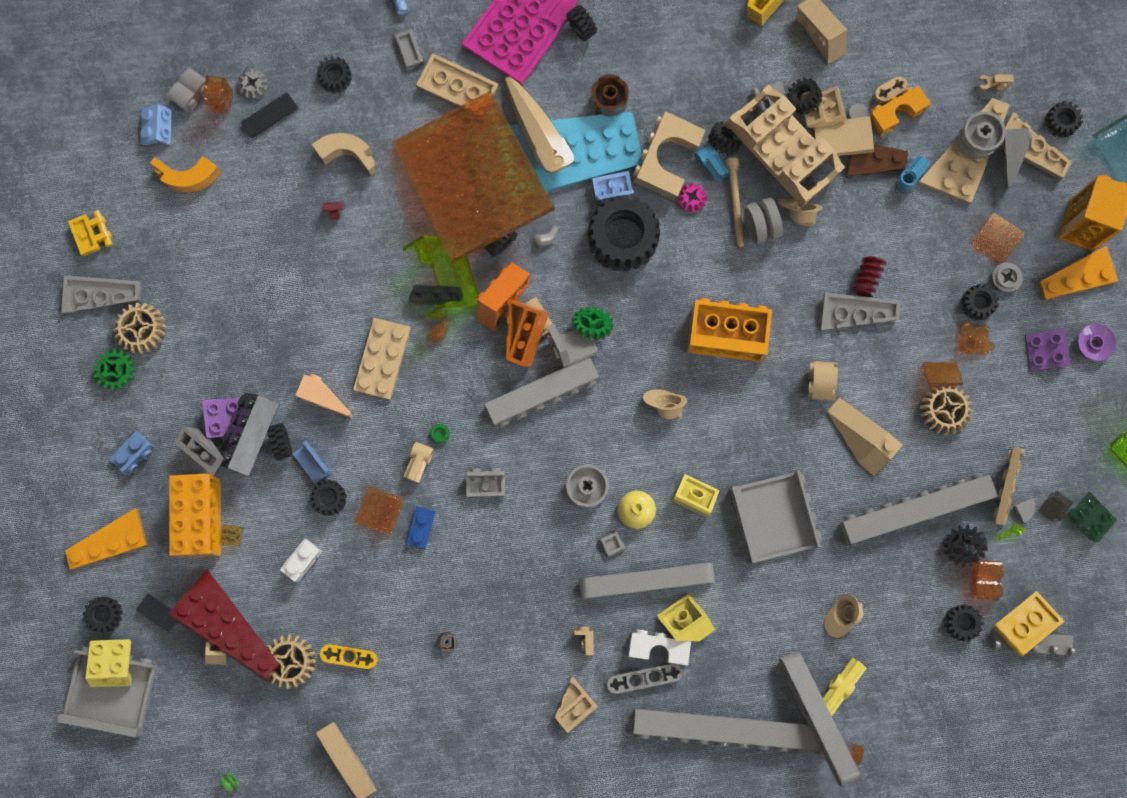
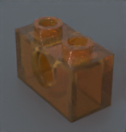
M206 75L203 98L213 112L223 114L231 110L233 90L225 77Z

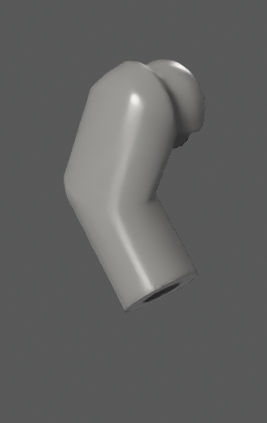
M551 225L548 233L535 235L533 241L538 246L551 245L560 229Z

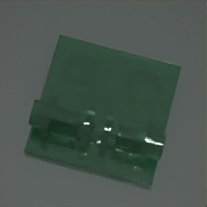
M1090 491L1074 509L1072 508L1067 512L1068 518L1075 524L1078 523L1076 525L1077 528L1083 526L1080 531L1093 542H1099L1117 521Z

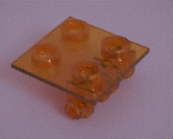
M993 212L971 244L998 262L1004 263L1023 238L1025 232Z
M369 486L354 522L391 536L405 500Z

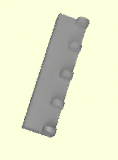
M992 629L991 648L1013 650L995 629ZM1049 634L1028 651L1075 656L1076 653L1075 648H1073V636Z

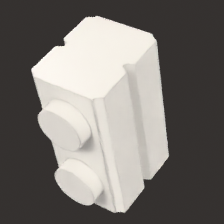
M304 538L280 570L294 582L299 583L323 551Z

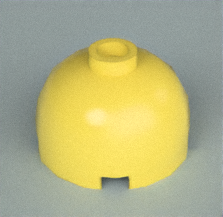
M635 490L628 492L621 498L618 503L617 512L619 519L625 526L638 530L651 524L656 514V506L650 495L643 491Z

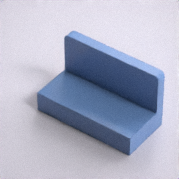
M305 440L303 442L304 446L294 452L293 455L313 482L319 484L320 481L327 478L332 472L310 443Z

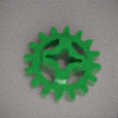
M587 306L586 310L580 308L579 312L575 311L571 323L572 329L576 330L575 334H581L582 339L588 337L589 341L592 338L598 341L599 337L605 339L606 335L610 336L614 324L612 323L613 318L609 317V313L604 314V309L597 310V307L590 309Z
M113 349L112 353L106 350L105 356L100 354L101 360L94 361L98 366L92 368L93 371L97 372L93 376L95 379H99L97 383L101 386L104 385L103 388L107 390L111 387L113 391H116L117 387L123 390L124 384L130 386L131 384L128 380L135 379L132 373L137 372L135 368H132L136 364L133 360L130 361L132 357L129 354L126 355V352L123 350L118 352L116 349ZM111 365H112L113 367H115V369L117 370L116 372H117L118 374L114 373V370H113V368L111 367ZM114 379H118V380H119V381H116V382H109V381H113Z

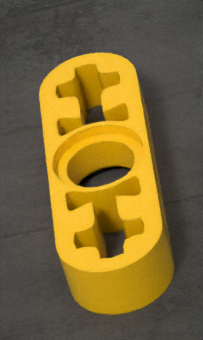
M325 645L320 651L321 659L327 663L371 669L378 662L377 655L373 651ZM329 648H332V652L339 653V649H342L339 656L340 661H337L338 657L331 656L330 659H327L328 656L325 655V651H329ZM347 651L354 653V660L350 663L344 660V654ZM358 652H361L360 657H367L370 654L374 661L369 663V666L366 665V661L361 660L359 665L356 664L359 657Z

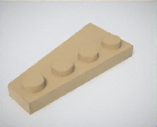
M1013 112L1005 125V130L1028 128V132L1032 134V143H1029L1024 161L1062 180L1072 162L1054 146L1051 147L1047 144L1045 138L1041 135L1038 136L1029 124L1022 122L1018 115Z
M1013 447V451L1010 450L1008 453L1007 462H1010L1008 470H1004L1002 481H1005L1004 489L1000 488L998 499L1001 500L1000 505L995 508L993 518L996 519V524H1006L1012 502L1010 497L1014 493L1017 484L1015 476L1020 472L1022 465L1021 460H1019L1020 455L1024 456L1026 449Z

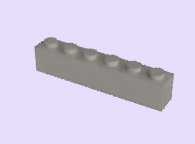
M589 357L487 402L485 407L494 426L502 428L509 425V421L512 419L520 420L526 417L527 413L532 410L538 412L544 409L545 404L560 402L562 397L567 394L573 396L579 393V389L585 386L586 388L595 386L597 384L596 381L599 380V375Z

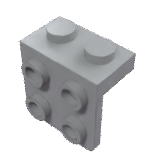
M555 324L547 326L549 332L546 335L550 346H554V355L556 359H560L563 367L598 354V349L593 339L591 341L588 340V337L582 339L581 334H575L576 330L559 335Z

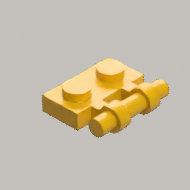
M99 210L93 212L94 219L89 220L85 214L68 221L80 254L83 257L101 250L99 242L104 241L106 247L113 245L111 233L107 231L105 226L106 220ZM96 226H98L100 234L95 235L93 230Z

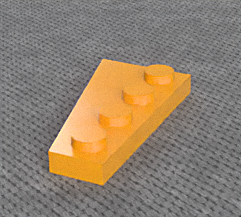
M1105 246L1045 278L1038 284L1043 300H1048L1116 283L1118 279L1108 248Z
M138 509L131 510L65 550L70 569L73 570L148 546Z

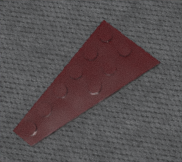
M208 569L169 612V617L263 680L267 681L278 668V661Z

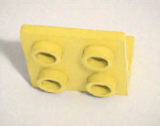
M131 640L90 641L86 680L90 687L132 685V677L129 673Z

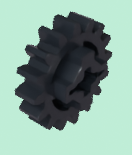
M959 525L958 531L951 529L952 535L947 534L946 538L948 541H944V546L946 547L944 551L945 554H948L949 561L954 559L955 565L961 562L964 568L966 563H969L971 567H973L974 561L978 564L981 563L979 558L986 557L983 551H988V546L985 545L987 544V539L983 538V532L978 533L977 527L971 530L969 525H966L965 529H962L961 525ZM963 541H965L966 544L968 545V547H967V548H968V551H966V548H964V546H963V545H964V542H963Z

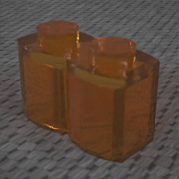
M980 559L981 563L978 564L974 561L972 599L999 601L1004 592L1003 586H1001V578L1005 574L1002 562Z

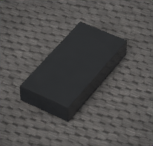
M149 593L136 609L167 632H170L177 622L169 617V612L172 609Z

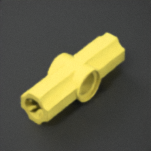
M851 658L841 673L833 678L828 686V691L822 697L831 716L842 701L851 695L855 689L856 682L866 670V667L854 658Z

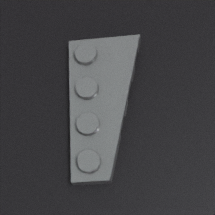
M64 275L61 313L65 314L140 301L142 282Z
M824 293L820 331L899 320L901 301Z

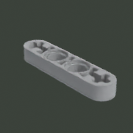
M667 664L613 675L607 681V688L610 692L618 694L672 683L682 678L683 670L677 664ZM671 667L679 670L676 678L669 675L665 676L667 680L663 681L661 669L665 668V672H670ZM651 671H657L660 674V679L657 682L649 680V673ZM632 675L640 677L641 682L638 686L630 684L629 679ZM626 676V683L629 688L624 689L625 685L618 686V690L610 687L613 679L621 682L624 681L622 677Z

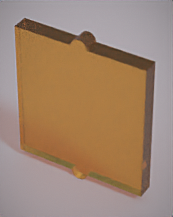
M923 362L924 376L929 386L963 385L962 372L959 371L956 362Z

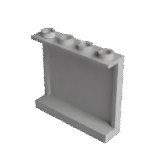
M800 470L730 488L750 564L821 546V533L819 530H816V515L814 511L811 512L809 505L811 504V498L809 493L805 491L806 480L804 475L800 473Z
M82 647V650H74V653L78 655L64 712L59 714L57 722L131 737L141 736L158 665L152 664V660L140 658V661L132 660L133 656L130 655L129 673L132 677L131 686L90 687L86 680L89 647Z

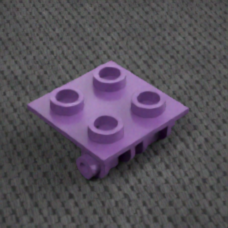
M1066 328L1026 334L1031 371L1052 368L1064 369L1066 366H1071Z
M239 398L202 400L206 438L216 440L218 437H223L225 432L229 430L231 425L230 419L238 409Z

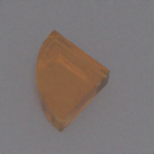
M853 744L851 756L855 764L860 765L865 746Z

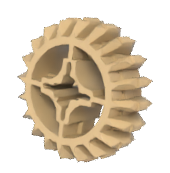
M136 303L135 308L132 305H128V311L124 308L122 309L124 313L122 316L117 314L119 321H114V324L118 327L114 328L113 332L118 334L114 337L116 340H119L118 344L121 347L124 346L126 351L131 350L133 354H136L137 351L143 354L144 349L147 352H151V346L157 348L158 346L155 343L163 341L159 337L165 336V332L162 331V329L166 328V325L162 324L165 319L160 317V311H155V307H149L146 303L142 306L140 303ZM143 315L150 316L153 324L145 323ZM126 333L134 334L137 342H131Z
M947 383L945 386L939 384L937 388L932 387L930 389L931 392L925 393L927 398L921 400L925 405L920 406V409L925 410V412L921 414V417H927L924 423H931L929 426L930 430L936 427L937 434L942 431L943 435H947L949 432L953 435L956 433V430L960 432L963 430V427L968 426L967 421L972 419L969 413L973 412V409L968 408V406L972 405L973 402H967L968 394L962 395L964 389L957 391V385L951 388L950 384ZM939 396V406L933 409V402ZM949 396L954 398L957 403L952 402ZM944 407H945V408H953V409H951L949 412H948L947 410H946V411H944V410L939 411V410L943 409ZM960 409V416L956 423H954V413ZM936 416H941L946 423L941 422Z
M288 634L286 641L284 635H281L279 638L280 643L277 639H273L272 641L275 646L267 645L271 654L282 667L281 675L275 670L270 678L274 677L271 683L275 684L279 680L278 687L280 688L284 686V683L286 689L291 688V683L296 688L299 686L298 680L302 684L306 683L303 676L311 678V674L307 671L315 670L314 667L310 666V663H316V659H310V656H314L315 652H308L312 645L304 646L307 642L306 639H302L299 643L300 636L296 635L293 640L292 634ZM291 645V648L288 649L285 655L276 654L283 646ZM297 648L301 650L304 656V663L297 659ZM292 657L291 660H293V662L297 664H291L287 666L285 660L282 659ZM292 668L302 669L297 676L287 678Z

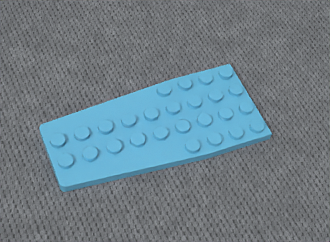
M623 112L616 116L594 115L550 120L574 155L571 166L557 173H548L542 166H538L532 150H529L519 124L467 133L481 206L543 194L592 180V178L634 169L637 165L640 166L642 163V159H640L642 153L633 113Z

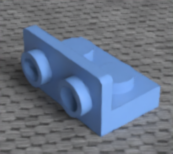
M136 431L109 460L120 469L119 471L122 474L129 475L138 469V464L142 460L150 457L155 447Z

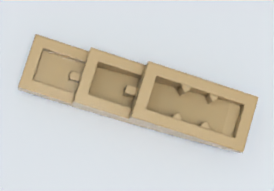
M335 722L316 732L332 761L357 798H366L377 791L358 756L354 754Z

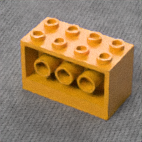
M1097 175L1070 199L1057 239L1093 252L1121 232L1127 217V183L1117 182L1106 175Z
M706 298L695 300L691 312L687 353L763 362L768 354L772 310L761 305L755 308L748 307V304L745 303L732 305L728 301H718L716 303L710 302Z
M211 474L169 476L170 556L179 558L221 556L220 479Z

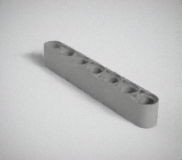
M713 563L579 579L581 599L715 583Z
M795 651L780 657L778 660L781 670L837 784L843 786L860 779L858 768L799 651Z

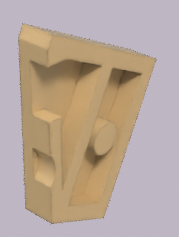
M574 677L570 680L566 694H564L560 708H558L555 716L567 733H570L598 708Z

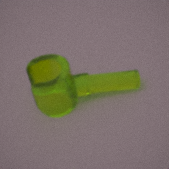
M1013 524L1007 531L997 535L996 538L1000 540L1012 533L1018 537L1025 529L1020 524Z

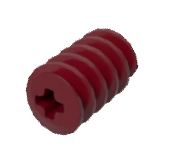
M866 256L862 259L863 264L859 267L860 271L857 272V278L854 280L855 284L852 286V290L862 297L873 298L870 292L875 293L877 290L872 286H878L879 282L875 279H881L882 277L877 272H884V268L880 265H886L887 262L875 256Z

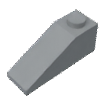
M1028 128L1006 130L1003 141L1005 188L1012 187L1028 151L1029 143H1032V134L1028 132Z
M184 426L174 441L177 446L211 475L215 474L224 459L211 439L206 438V435L199 429Z

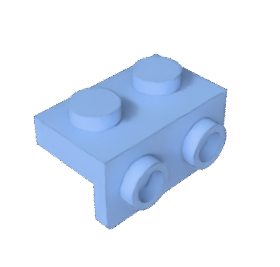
M159 104L142 108L140 144L145 146L158 142L165 145L170 144L171 109Z
M629 171L592 178L595 199L600 200L601 203L605 200L610 202L612 201L611 198L619 196V199H623V195L630 198V194L634 193Z

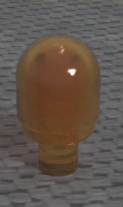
M445 318L441 324H435L429 331L430 340L440 342L448 332L446 328L451 322Z

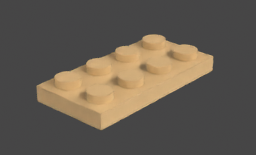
M432 53L416 87L483 118L499 84Z
M378 318L373 319L353 389L355 392L391 400L411 327Z

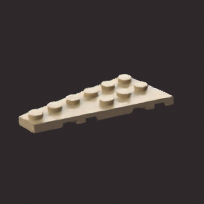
M992 98L981 112L988 111L994 113L1004 121L1010 105ZM956 139L918 184L970 205L989 157L985 159L967 157L960 150L958 140Z

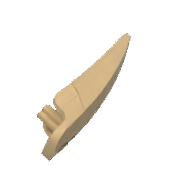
M507 76L505 83L516 118L529 150H532L538 166H542L548 173H557L571 166L574 155L564 138L559 135L549 118L527 91L512 77Z

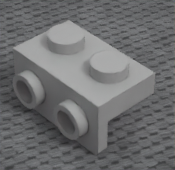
M473 468L470 469V472H465L466 497L505 496V472L501 471V468H489L488 472H481V469Z

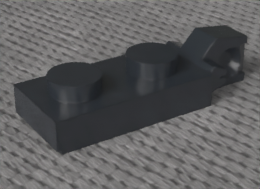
M414 285L409 296L410 303L446 305L449 301H462L463 298L460 287Z

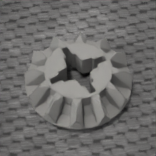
M251 69V71L244 72L239 77L237 85L243 96L254 99L266 92L268 82L264 74ZM249 79L256 81V89L250 85Z
M1012 263L998 265L992 275L993 284L998 287V290L1005 291V293L1014 292L1021 286L1023 281L1021 270ZM1011 272L1009 277L1011 281L1008 280L1007 282L1003 283L1004 276H1002V274L1007 275Z

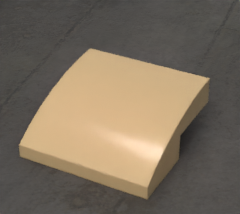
M837 86L822 92V103H819L820 106L818 108L814 107V112L809 110V114L804 112L808 128L829 126L847 120ZM811 92L801 95V101L807 99Z

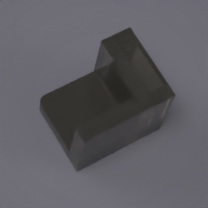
M1055 491L1049 494L1038 511L1053 523L1059 522L1073 502L1060 492Z

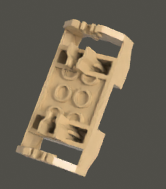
M768 85L746 106L734 113L728 119L725 126L736 134L798 202L797 205L801 208L839 175L845 166L841 163L836 151L823 137L816 141L793 117V113L796 111L793 104L783 94ZM768 96L774 104L746 126L743 120ZM827 160L834 170L808 191L800 183Z

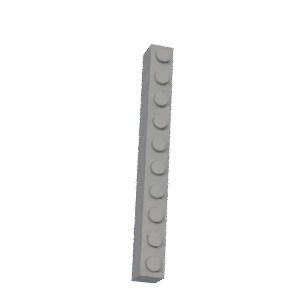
M634 709L633 734H637V738L649 739V735L657 736V740L669 741V737L677 738V742L688 743L689 739H695L698 744H708L709 741H717L716 745L728 746L729 743H736V747L748 748V744L756 745V749L768 750V746L776 747V751L788 752V748L796 749L797 753L808 754V750H815L816 754L823 755L808 724Z

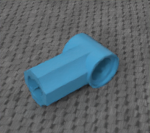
M711 143L696 151L694 156L697 162L702 167H705L714 181L717 182L725 178L729 171L720 160L718 151L714 150L715 147H711Z
M917 155L896 182L897 189L901 192H909L930 166L928 160L923 156Z

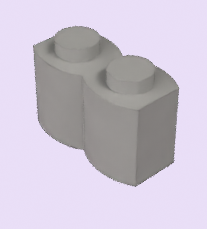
M188 68L182 74L179 81L171 87L166 96L170 101L188 113L196 108L198 99L209 92L210 84L193 69Z

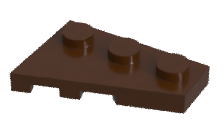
M874 145V152L850 155L846 178L857 175L866 176L873 173L904 171L908 151Z

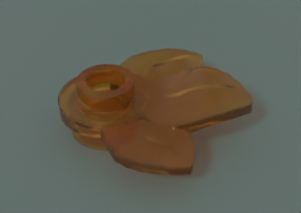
M970 321L962 325L960 330L962 338L959 341V348L963 353L972 354L976 352L983 355L994 349L995 345L987 340L989 334L988 325H980L974 328ZM965 343H970L971 348H967Z

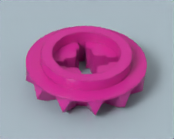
M693 182L685 184L677 197L679 206L687 212L700 211L707 201L706 191L700 184L697 185ZM694 192H696L695 198L697 200L693 199L692 201H690V203H688L689 196L687 194L692 195Z

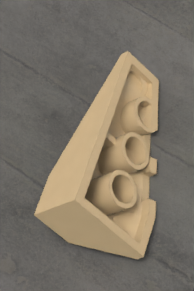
M840 397L827 411L835 427L846 441V445L856 457L857 463L872 476H875L903 446L886 430Z

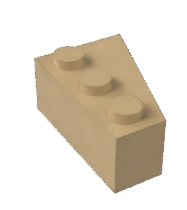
M806 0L797 5L796 18L798 22L802 24L828 64L847 54V29L821 0Z

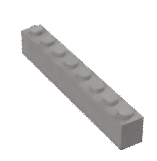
M980 473L971 476V481L965 482L962 479L953 482L954 486L950 488L943 485L935 488L936 492L931 494L925 491L918 493V498L912 500L910 496L898 500L899 504L894 506L890 502L881 505V510L874 512L872 508L863 511V516L856 517L853 514L844 517L845 521L839 524L846 544L850 545L996 498L998 495L991 476L983 477V474Z

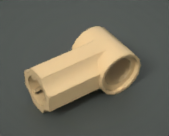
M415 442L410 454L411 459L403 477L420 483L426 465L431 461L434 448Z

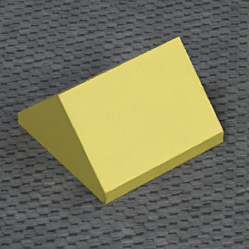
M684 474L672 501L707 518L712 512L719 490Z

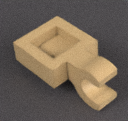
M1013 75L980 76L978 81H983L986 85H981L978 89L979 91H986L990 87V89L1004 91L1014 82Z

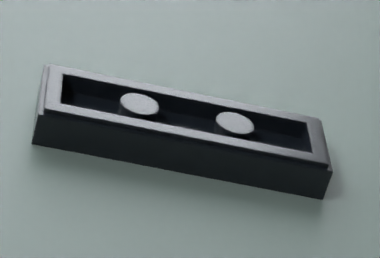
M286 92L241 121L251 138H254L299 108L289 93Z

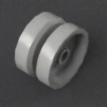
M988 111L973 114L959 130L957 140L960 150L967 157L973 159H985L991 156L1002 144L1006 135L1002 119Z
M772 198L760 200L759 206L755 202L744 205L746 227L754 244L766 242L767 236L771 240L782 237L781 217Z
M590 464L580 465L573 469L566 482V492L571 503L578 508L586 510L601 505L609 489L608 478L604 471ZM584 485H590L591 489L585 491L583 489Z

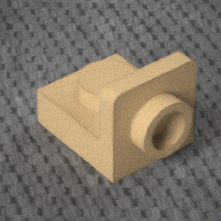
M578 627V631H574V635H585V639H582V651H586V655H594L593 631H589V627Z

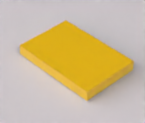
M1036 591L996 623L993 628L1021 658L1065 621Z

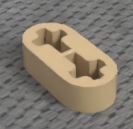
M895 77L876 89L874 100L878 104H886L890 98L902 95L907 88V81L903 77ZM895 84L902 85L901 88L897 87L894 90L892 89L895 86ZM888 91L886 97L879 96L880 93L884 94Z

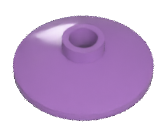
M1090 324L1079 333L1078 347L1086 358L1093 361H1103L1114 353L1116 338L1107 326ZM1092 341L1097 343L1096 347L1092 345Z

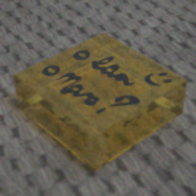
M223 524L220 543L240 547L244 527Z

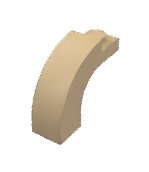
M335 133L324 136L311 144L325 165L338 156L349 155L358 159L370 176L377 172L375 168L377 164L371 156L370 147L356 136L346 133Z

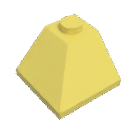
M689 593L657 615L658 619L676 641H700L715 631L706 613Z

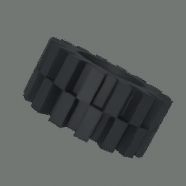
M577 5L566 13L569 25L573 28L572 30L576 32L577 37L579 36V39L586 41L597 33V27H595L596 24L593 22V18L589 16V12H586L582 5Z
M330 56L331 60L325 58V63L320 62L321 67H317V77L323 89L325 88L328 92L331 90L332 93L338 90V93H340L342 88L344 91L347 89L346 85L350 86L352 74L348 63L344 59L341 60L340 57L334 59V56ZM338 69L341 71V77L338 80L332 81L327 77L328 72Z
M803 78V81L798 79L797 84L794 82L791 84L793 88H788L789 92L786 93V96L796 108L795 112L797 114L798 112L801 115L804 112L809 114V110L814 112V107L818 108L820 106L819 103H822L821 97H823V94L817 83L811 78L808 80ZM811 92L807 99L803 101L798 100L803 93Z
M1066 101L1054 105L1045 118V121H1048L1045 124L1046 127L1050 126L1048 131L1051 132L1053 130L1054 133L1052 135L1056 136L1059 134L1058 137L1062 138L1063 136L1068 137L1078 130L1083 122L1081 120L1083 114L1079 115L1082 110L1076 109L1078 105L1072 106L1073 102L1070 101L1068 104H1066ZM1061 113L1066 114L1070 118V124H1061L1058 120V115Z
M724 121L716 122L708 136V142L711 143L710 146L715 147L714 150L716 151L720 150L721 154L725 152L726 155H734L738 152L743 142L731 129L725 126L726 123Z
M506 222L494 229L485 238L486 240L483 241L482 246L492 257H495L502 253L504 249H507L515 241L518 234Z
M977 284L963 294V299L961 300V304H963L962 310H966V315L970 314L969 318L973 319L975 317V320H983L997 310L999 297H996V291L992 292L994 288H987V284L983 286ZM980 295L986 299L987 305L985 308L979 309L974 305L973 299L975 296Z
M280 423L269 426L267 436L269 437L268 440L274 458L281 460L293 456L290 438L288 437L285 425Z
M322 480L319 484L314 485L315 488H312V494L310 495V503L314 510L325 516H333V514H338L340 510L344 509L343 506L347 502V494H345V490L340 484L331 480ZM328 490L333 491L336 496L334 503L324 505L321 501L322 494Z
M96 597L94 600H90L88 602L89 605L84 607L86 612H83V615H85L83 621L87 622V628H91L90 630L106 633L113 631L114 627H118L120 625L118 622L122 621L120 615L123 614V611H120L121 605L117 604L118 601L110 597ZM101 607H106L110 612L109 619L105 622H99L96 618V612Z
M959 605L952 607L951 611L946 613L947 617L944 618L946 621L944 627H947L948 630L946 632L951 634V637L956 638V640H973L983 630L981 626H984V622H981L983 617L978 614L979 611L975 610L974 607ZM961 615L967 616L971 622L970 628L966 631L960 630L957 626V619Z

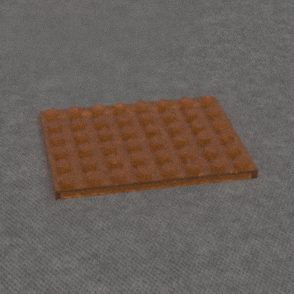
M491 90L392 142L453 263L555 210Z

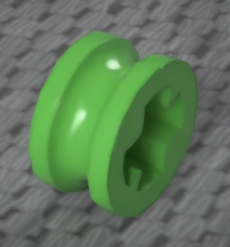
M227 772L225 774L226 777L220 778V782L229 792H233L234 787H238L240 784L234 775Z

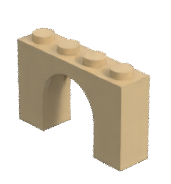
M665 111L662 116L658 115L654 126H656V130L649 135L647 142L650 144L648 149L644 148L640 156L642 163L640 166L637 165L633 175L636 177L633 182L674 201L678 197L685 179L667 172L660 166L657 160L658 146L666 142H673L695 151L700 145L705 130Z

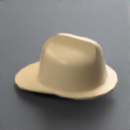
M781 198L778 201L781 206L789 209L791 219L796 224L803 226H813L817 212L823 209L821 205L806 203L800 208L794 198Z
M661 389L649 390L643 395V401L649 406L656 408L661 418L681 419L683 407L687 404L685 396Z
M851 594L842 595L825 617L824 625L827 633L836 638L848 633L853 626L858 625L862 621L864 605L859 603Z

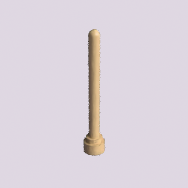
M729 158L724 160V165L728 169L730 177L736 242L738 247L744 246V236L736 172L740 164L738 158Z

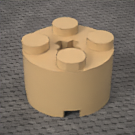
M814 361V363H810L809 379L813 380L809 381L808 397H812L813 400H836L835 389H837L838 362Z

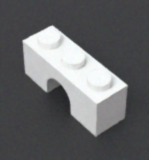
M637 629L636 633H631L628 657L649 660L650 650L656 645H661L667 650L668 663L688 665L691 641H676L675 639L667 638V634L658 632L655 633V636L647 635L648 631Z

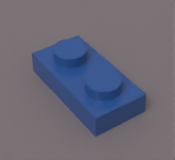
M416 506L407 545L426 549L436 511Z

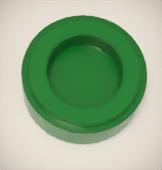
M436 424L432 427L430 435L434 442L442 444L449 439L450 431L446 425Z

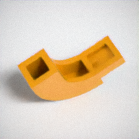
M204 156L191 169L186 171L172 170L156 157L150 162L154 167L153 171L161 177V182L168 188L179 192L202 190L212 184L222 173L215 164Z

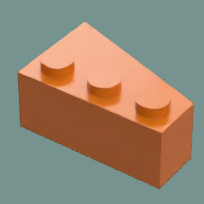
M512 262L507 268L504 267L499 277L490 282L488 289L479 294L477 298V321L495 332L498 329L497 322L502 316L506 318L505 314L508 313L506 311L509 307L507 299L518 300L529 285L530 273Z
M507 299L509 311L507 317L506 360L523 367L531 366L549 312L518 300Z

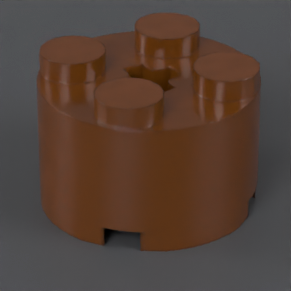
M614 74L603 75L592 86L591 104L597 115L616 116L625 111L629 96L627 83Z

